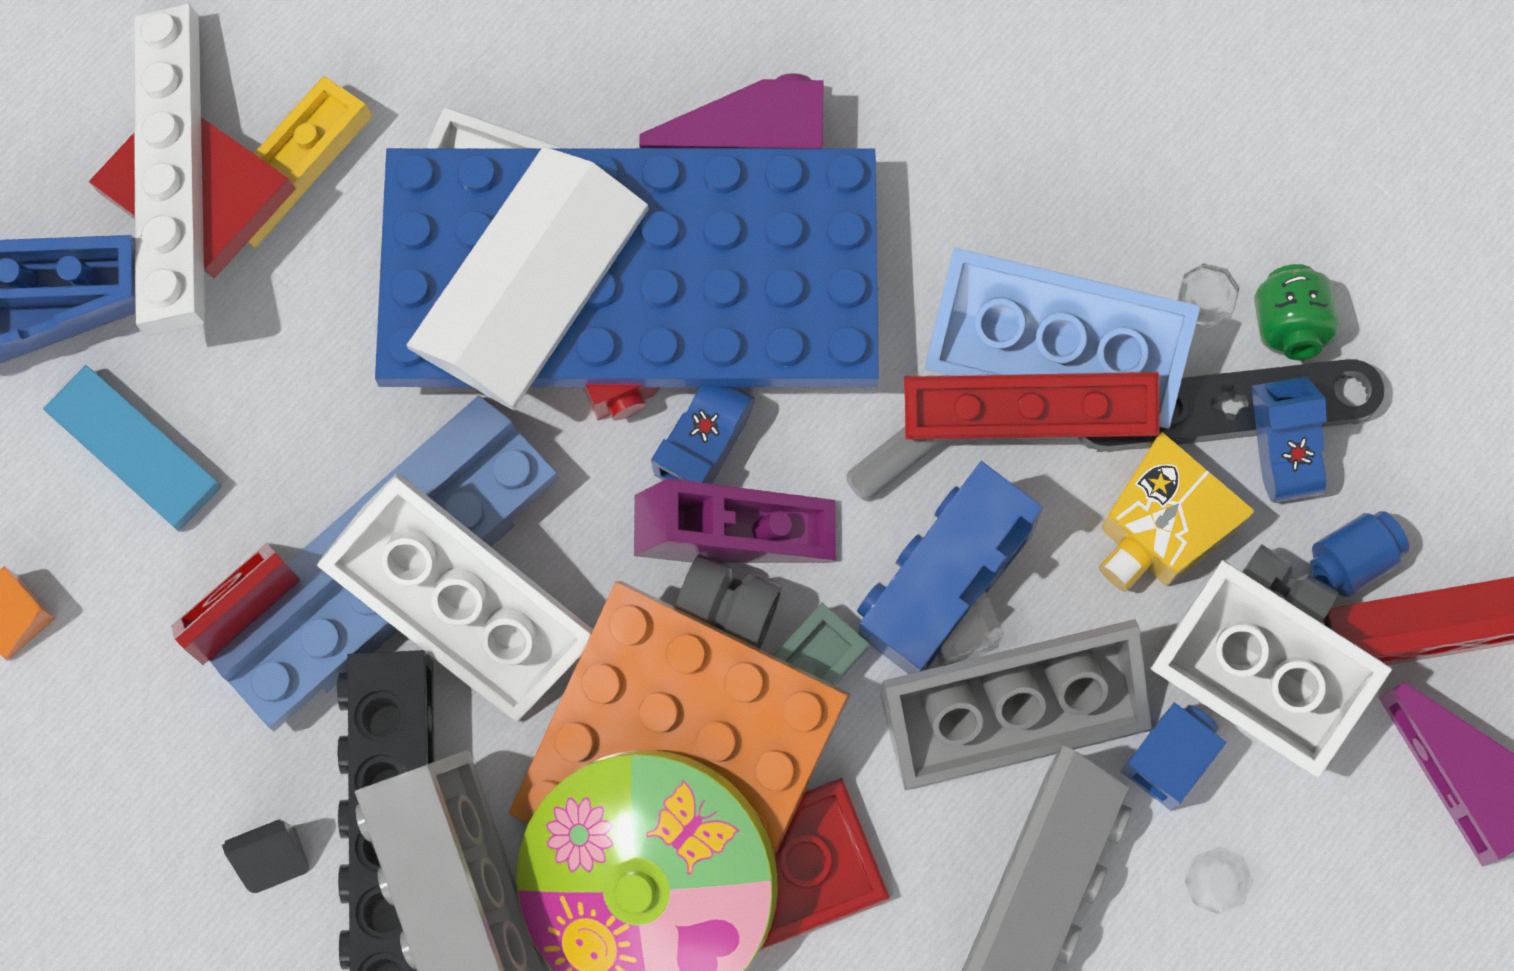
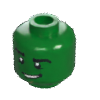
M1292 264L1275 269L1260 284L1254 294L1261 342L1274 353L1285 355L1291 360L1311 359L1332 343L1340 331V320L1333 283L1324 274L1313 270L1310 266Z

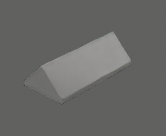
M1136 619L883 680L880 693L905 790L1058 753L1063 745L1075 749L1152 730L1140 630Z

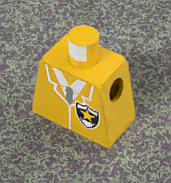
M1162 432L1150 447L1102 526L1105 534L1118 545L1099 565V570L1108 581L1124 592H1127L1146 570L1163 584L1169 586L1238 533L1251 517L1254 510Z

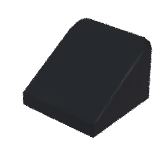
M281 819L225 840V844H222L225 856L245 888L251 893H259L309 871V864L296 828Z

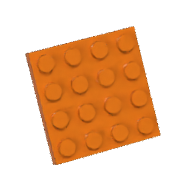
M615 581L508 814L529 824L538 806L561 781L595 760L625 751H664L700 762L732 783L747 799L760 818L771 842L775 857L851 693L623 581Z

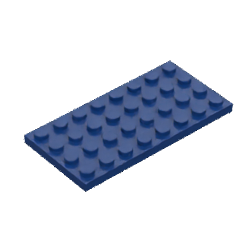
M386 148L375 380L378 387H472L420 357V355L409 350L406 345L542 148ZM550 148L595 163L647 203L649 210L530 387H586L585 384L642 385V387H878L875 148Z

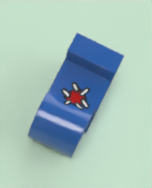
M1308 377L1251 386L1260 467L1264 486L1270 501L1275 503L1325 493L1326 474L1322 451H1324L1322 423L1327 422L1325 397ZM1282 397H1293V398H1294V399L1276 401L1277 399L1282 398Z
M700 386L687 412H683L667 440H662L651 458L654 476L661 480L669 478L713 484L752 412L755 398L736 387Z

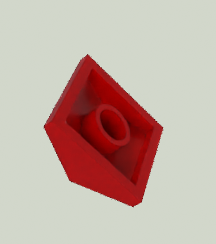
M266 543L171 625L174 639L186 652L204 665L296 585L300 579Z

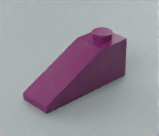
M796 73L784 74L776 79H762L640 133L639 148L822 149L824 80H811L806 75Z
M666 478L634 495V556L693 563L698 554L721 563H831L836 561L835 500Z
M1405 682L1397 685L1380 697V702L1481 866L1483 867L1498 861L1514 852V753Z

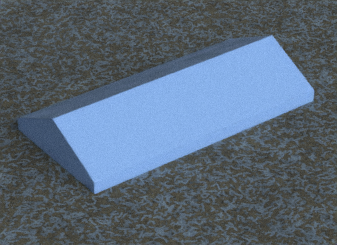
M954 247L924 369L945 375L1159 372V427L1169 429L1201 306Z

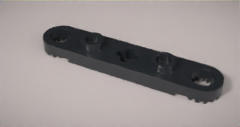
M1357 359L1185 377L1181 380L1169 429L1159 427V435L1163 432L1177 445L1257 436L1251 386L1301 377H1308L1326 399L1327 422H1323L1322 427L1345 424L1355 425L1366 421L1380 406L1384 397V384L1380 374L1374 367ZM1346 376L1349 379L1354 377L1356 381H1361V385L1366 387V402L1360 406L1345 405L1335 394V382L1339 378L1344 379ZM1222 392H1229L1233 402L1243 403L1244 407L1237 411L1234 420H1227L1222 410H1213L1212 405L1219 401ZM1282 397V398L1277 399L1276 401H1282V400H1288V399H1294V398H1293V397ZM1158 436L1077 438L1086 444L1085 447L1095 449L1097 450L1096 452L1108 451L1109 453L1123 449L1150 448Z

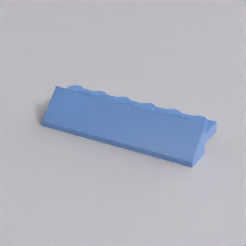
M479 395L286 563L300 581L209 660L221 677L228 681L273 732L322 689L328 693L337 685L338 674L347 672V654L373 653L398 631V629L317 566L322 556L362 507L397 472L490 547L515 527L513 522L515 517L559 479L557 472L515 429L513 422Z

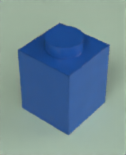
M1174 702L1120 772L1172 811L1184 800L1227 742L1216 734L1219 726L1206 713L1192 705H1187L1183 709Z

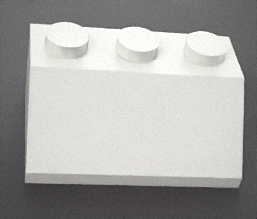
M1224 560L1220 562L1188 608L1150 668L1318 779L1392 671V668Z

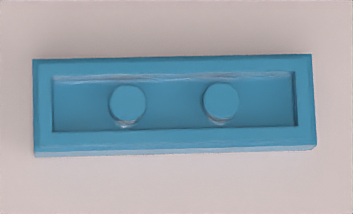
M87 365L43 408L50 417L178 532L222 487Z

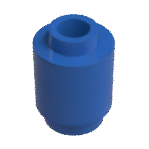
M1379 511L1374 515L1363 513L1313 544L1312 554L1314 559L1310 561V569L1315 578L1339 592V595L1350 597L1400 565L1401 557L1409 552L1408 539L1400 524L1389 513L1385 511Z

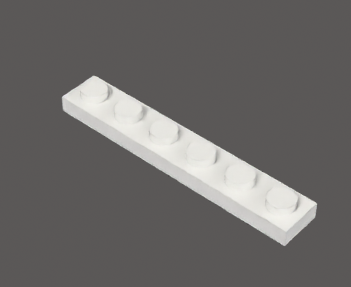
M189 3L134 16L136 326L146 336L205 323L199 16Z

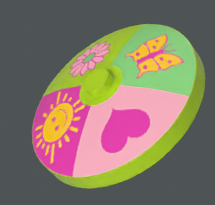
M657 750L620 752L595 760L569 775L544 798L536 809L526 828L518 855L516 873L517 894L522 918L534 946L552 971H745L763 946L771 928L776 909L778 886L775 857L764 825L753 807L732 783L716 771L693 759L670 752Z

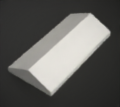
M543 146L407 343V348L514 411L649 210L648 204L595 163Z
M398 472L362 507L317 564L320 569L425 650L430 656L515 723L582 655L593 631L585 622Z

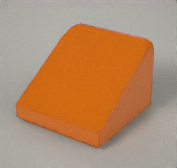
M4 566L0 569V655L8 661L56 618L19 576Z

